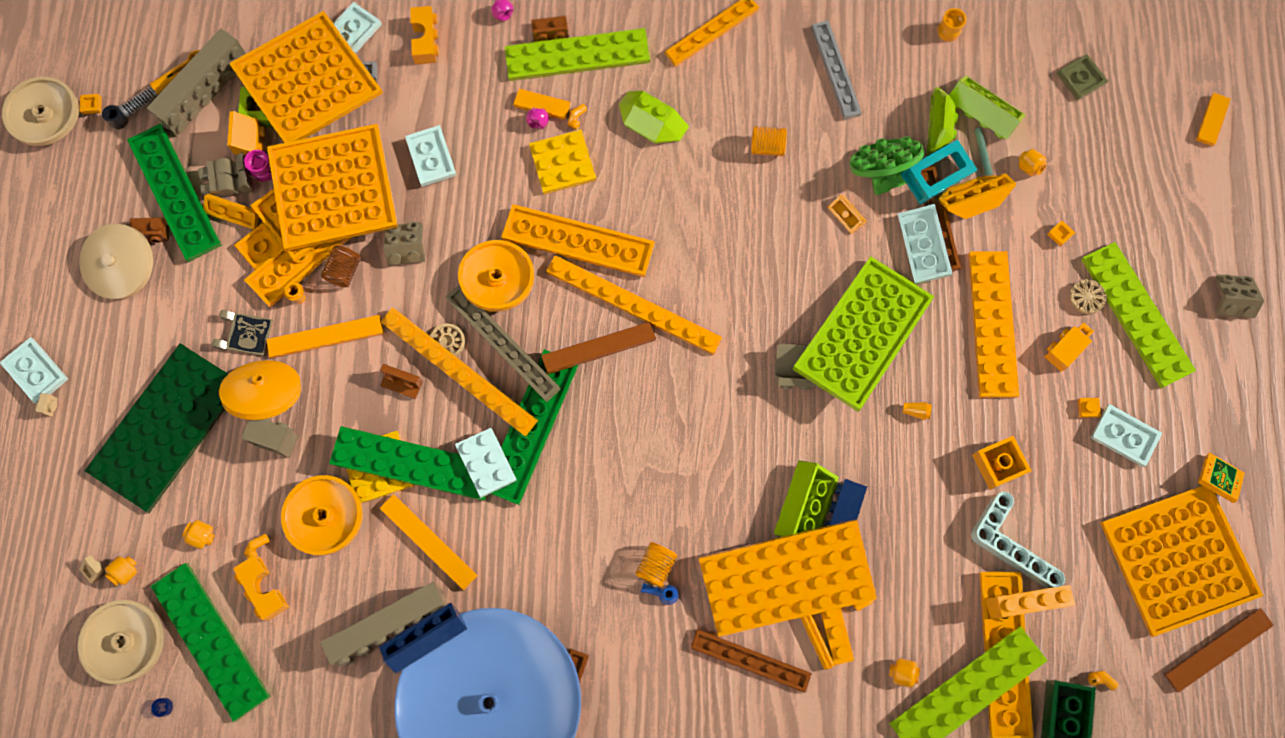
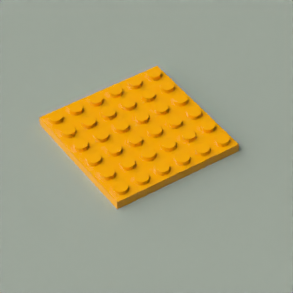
M325 11L318 13L229 63L284 143L306 139L383 94L382 89Z
M378 124L267 147L285 251L398 227Z
M1204 486L1100 522L1150 637L1161 635L1263 597L1215 493Z

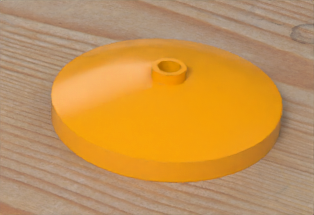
M503 240L486 241L474 246L463 257L458 270L459 285L466 299L476 307L494 312L505 311L518 306L530 294L534 284V267L528 254L516 244Z
M271 360L255 361L242 365L230 372L220 385L219 396L222 406L231 415L246 420H262L277 416L291 408L301 394V382L296 370L285 363Z
M328 475L310 477L297 484L286 497L281 511L282 529L288 541L298 550L316 556L334 554L348 546L358 534L363 519L362 503L356 491L345 481ZM326 513L327 517L322 519V516Z

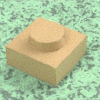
M41 393L35 412L52 417L53 412L57 408L58 398L50 394Z
M92 555L83 559L79 569L91 584L97 582L103 572L101 564Z

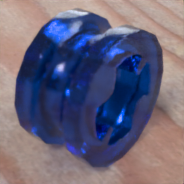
M168 698L156 699L151 705V712L156 717H166L173 711V702ZM164 703H165L164 708H165L166 710L159 712V710H160L159 704H164Z

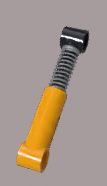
M200 50L192 51L188 55L187 60L149 83L151 88L148 87V90H142L143 93L139 92L140 95L137 94V97L134 96V99H128L129 102L126 101V104L106 106L102 111L103 119L113 129L124 128L128 123V117L131 116V113L134 114V112H137L136 110L142 109V106L145 107L148 103L150 104V101H153Z

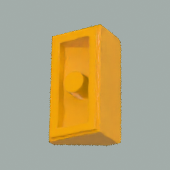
M842 194L827 207L850 234L867 222Z

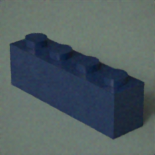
M844 479L841 483L838 482L835 489V494H837L836 501L831 502L829 508L831 516L829 520L826 519L823 527L858 519L868 486L848 479Z
M450 602L379 646L384 662L397 674L468 628L460 612Z

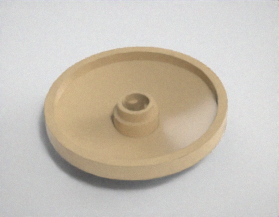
M44 76L34 77L17 85L8 94L2 109V119L7 131L18 141L30 146H45L61 140L72 130L79 115V103L74 92L64 82L56 78Z
M123 224L101 226L88 236L82 246L79 259L81 275L86 285L101 297L109 299L129 298L141 291L151 276L153 253L150 244L141 232L131 226Z
M117 600L99 607L88 617L79 635L78 654L82 666L93 678L108 684H124L141 678L151 670L161 654L164 641L162 624L155 612L140 602Z

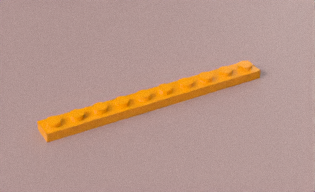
M556 255L546 270L547 274L632 316L649 322L651 325L714 355L722 340L721 336Z
M392 307L383 318L382 324L524 436H527L538 420L397 309Z

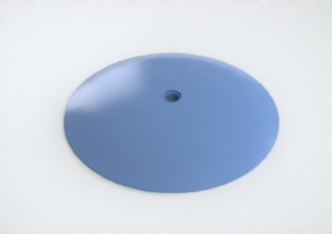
M481 608L460 613L468 629L409 665L401 672L395 696V722L399 738H575L581 713V690L574 663L564 645L547 627L522 613L500 608ZM488 697L494 700V706L491 709H487L484 704Z

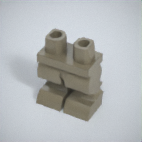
M243 153L237 154L236 162L227 158L206 161L207 166L199 168L200 178L202 180L209 179V183L201 184L202 194H211L223 198L233 194L253 192L251 173L244 164L245 155Z

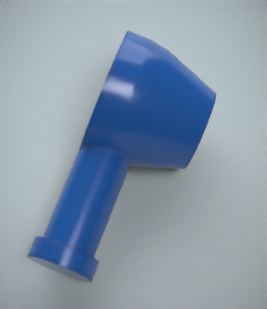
M643 583L641 593L645 592L659 596V600L665 605L674 604L679 596L678 590L672 585L657 588ZM666 591L673 593L672 598L665 596Z

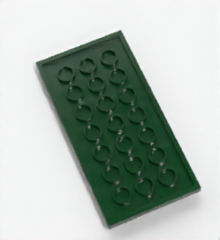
M180 343L84 471L143 511L150 513L225 411L220 400L219 389L228 373Z

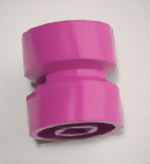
M262 150L250 151L244 159L245 167L257 181H270L272 174L268 155Z

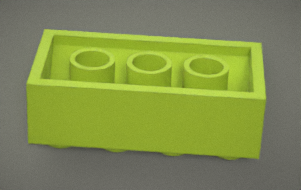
M967 75L958 81L949 95L956 105V109H962L967 117L977 119L982 127L995 131L994 134L1001 139H1008L1026 115Z
M798 460L774 535L784 537L823 527L839 477L818 463Z

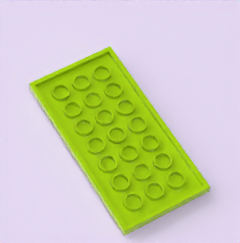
M870 256L796 362L793 370L859 412L935 296Z

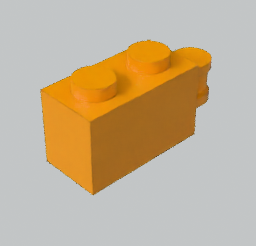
M1085 322L1078 328L1076 326L1069 330L1065 328L1058 336L1061 339L1057 343L1053 341L1046 348L1048 353L1044 357L1059 371H1064L1092 342L1088 337L1094 330L1086 325Z

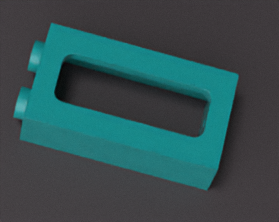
M957 139L920 160L916 165L903 171L900 175L921 205L968 178L977 171V168ZM951 155L960 170L929 186L921 175V171Z

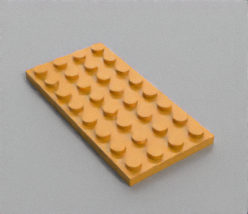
M857 519L699 557L718 637L877 599Z

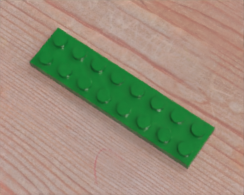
M160 123L127 139L185 260L190 262L222 246L162 124Z
M544 349L542 355L550 353V351ZM540 357L537 365L547 374L542 358ZM579 365L547 374L560 387V390L548 402L528 385L519 406L538 421L527 436H524L513 426H510L501 449L517 481L490 493L491 495L520 506Z
M340 426L330 458V465L485 502L486 496L480 498L460 454Z
M188 563L182 564L150 586L233 722L238 721L271 697Z

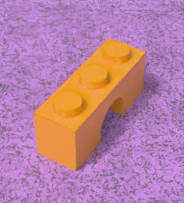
M432 6L410 7V20L414 33H425L421 38L411 39L414 63H436V56H439L438 44L436 45L435 41L438 40V30L435 29V24H438L437 13H433Z
M253 555L233 568L236 573L234 578L239 585L242 584L244 587V595L249 602L252 601L255 607L253 611L258 619L269 621L289 608L280 590L273 589L266 594L261 592L260 582L265 576L270 574L261 557Z

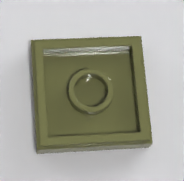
M1088 54L1068 64L1056 73L1077 101L1108 83L1106 77Z

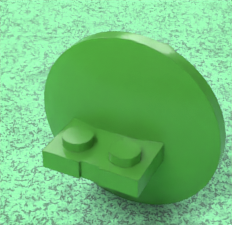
M910 136L891 140L881 138L872 145L859 147V151L849 160L850 171L857 176L871 177L874 194L878 196L895 187L906 184L900 174L916 165L923 158L924 148L919 141L912 140Z

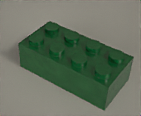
M1046 680L1041 738H1092L1096 688L1058 680Z

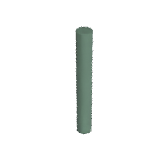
M979 127L974 129L985 176L993 175L982 128Z

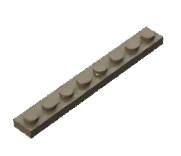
M460 285L445 297L546 402L560 390V387L483 309L476 307L466 299Z

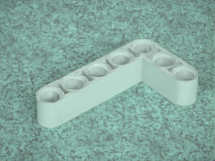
M1008 492L994 495L972 530V540L1045 588L1061 587L1065 582V576L1059 569L998 531L1014 504V498ZM999 497L1005 500V506L1000 505ZM990 513L996 517L995 523L990 521ZM980 530L986 533L985 540L980 537ZM997 541L1003 543L1004 548L1002 551L997 548ZM1015 552H1018L1020 554V562L1015 560ZM1033 563L1038 566L1037 573L1032 570ZM1051 574L1056 578L1055 584H1052L1049 577Z

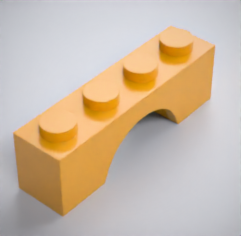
M1070 585L986 599L990 619L1075 606Z

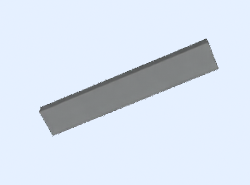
M829 21L812 24L811 30L843 120L861 116L860 106Z

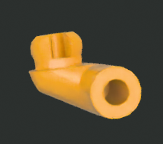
M580 104L570 112L568 126L572 127L573 130H577L580 127V122L577 121L578 117L587 111L584 104Z
M266 533L248 543L244 551V556L247 559L253 555L258 556L256 553L257 549L270 542Z
M1094 671L1087 677L1088 682L1092 686L1105 684L1111 691H1114L1119 686V683L1105 671Z

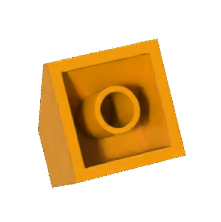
M230 111L227 146L234 155L243 153L246 156L252 150L265 151L263 137H265L266 131L259 120Z

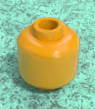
M1030 149L1027 152L1023 151L1018 158L1019 169L1029 176L1040 175L1047 167L1046 157L1035 149Z
M195 520L193 523H188L182 537H184V542L187 545L201 550L206 545H211L215 535L212 534L213 527L211 525Z
M117 556L106 566V574L104 576L115 586H124L137 574V569L134 567L137 563L129 556L126 558Z
M898 658L895 664L890 665L889 676L893 677L895 685L912 688L915 683L918 684L920 667H917L915 661Z

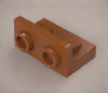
M566 16L531 20L534 42L569 38Z
M165 217L130 218L129 226L141 232L147 241L152 243L168 241L169 225Z
M386 364L382 365L380 369L384 375L380 383L382 388L412 399L417 398L423 384L419 376Z

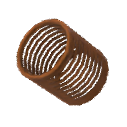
M334 245L324 270H322L321 277L332 284L347 288L352 281L351 279L359 265L361 256L347 247Z

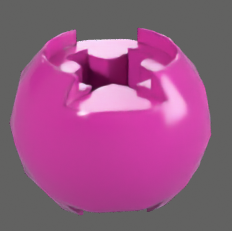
M495 0L491 9L492 15L499 21L510 19L513 13L512 3L509 0Z
M533 107L528 111L526 121L531 128L543 129L549 122V116L545 109Z

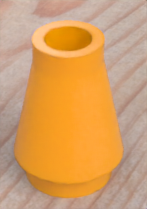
M289 283L285 287L284 294L287 299L298 304L305 301L306 297L303 287L299 283Z
M904 402L902 414H907L924 421L925 419L930 420L932 404H927V402Z

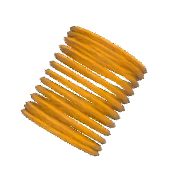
M754 126L751 154L784 157L787 129L781 127L779 133L778 127L776 133L775 127L773 134V127H771L770 134L769 126L767 134L766 126L764 134L763 126L761 134L760 126L758 134V126Z
M650 542L649 548H647L648 551H645L647 554H644L645 557H642L644 560H641L642 563H639L641 566H638L640 569L636 570L635 575L662 588L678 555L657 543Z

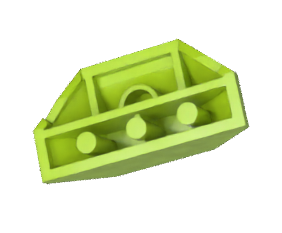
M935 87L931 94L926 157L949 145L953 140L955 141L957 130L954 129L958 119V113H955L956 105L951 97L939 87Z
M628 91L619 103L624 126L653 143L680 142L689 129V125L674 108L645 91Z

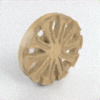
M1085 279L1077 282L1071 288L1069 299L1072 306L1078 312L1094 314L1105 305L1106 294L1104 288L1098 282Z
M439 325L430 335L433 339H438L439 341L437 342L446 349H450L451 353L455 356H458L464 349L465 336L456 325Z

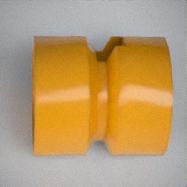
M958 8L948 9L944 13L937 29V33L942 40L952 42L959 37L967 21L965 13Z

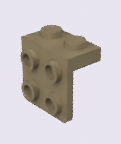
M421 222L398 224L397 228L385 230L383 249L388 266L425 262L426 257L422 244L423 224Z
M1216 275L1215 281L1222 294V298L1215 310L1217 315L1256 318L1264 303V299L1254 279L1249 276Z
M777 345L774 382L780 385V388L791 389L792 386H799V389L810 390V387H817L816 384L793 370L794 365L808 345Z

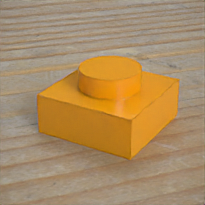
M99 94L80 95V112L83 115L101 113L102 97Z
M1063 220L1047 233L1060 247L1075 234Z
M1100 398L1077 399L1079 418L1101 417Z

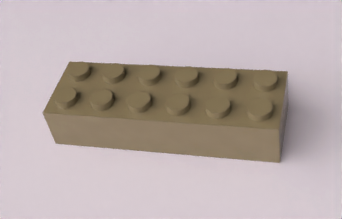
M220 28L152 101L147 109L163 127L178 136L185 131L187 125L198 116L199 112L210 103L211 99L222 90L223 86L234 77L235 72L229 63L246 54L238 40Z
M432 582L320 643L330 665H338V667L343 665L345 667L355 662V657L361 655L364 657L372 653V648L381 646L392 637L397 636L449 603L441 586Z

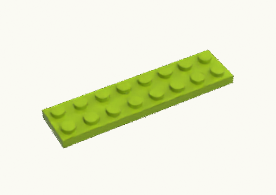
M645 28L504 46L509 81L650 63Z
M1116 242L1081 259L1093 280L1104 288L1107 303L1161 389L1196 371Z
M1019 626L889 724L899 738H945L1048 660L1024 629Z

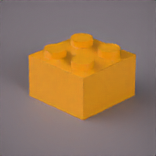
M1010 436L972 454L989 490L1032 471L1014 436Z

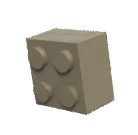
M267 418L249 420L241 439L253 446L290 458L298 436L293 433L294 429L289 428L288 425L281 422L274 423Z

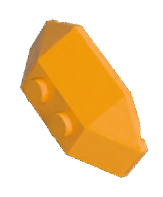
M1007 174L980 176L945 190L942 196L939 197V202L948 211L968 219L999 207L1014 189L1016 182Z

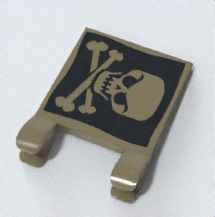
M221 310L219 317L225 321H232L228 341L213 339L212 346L219 350L265 356L267 348L266 339H269L273 320Z

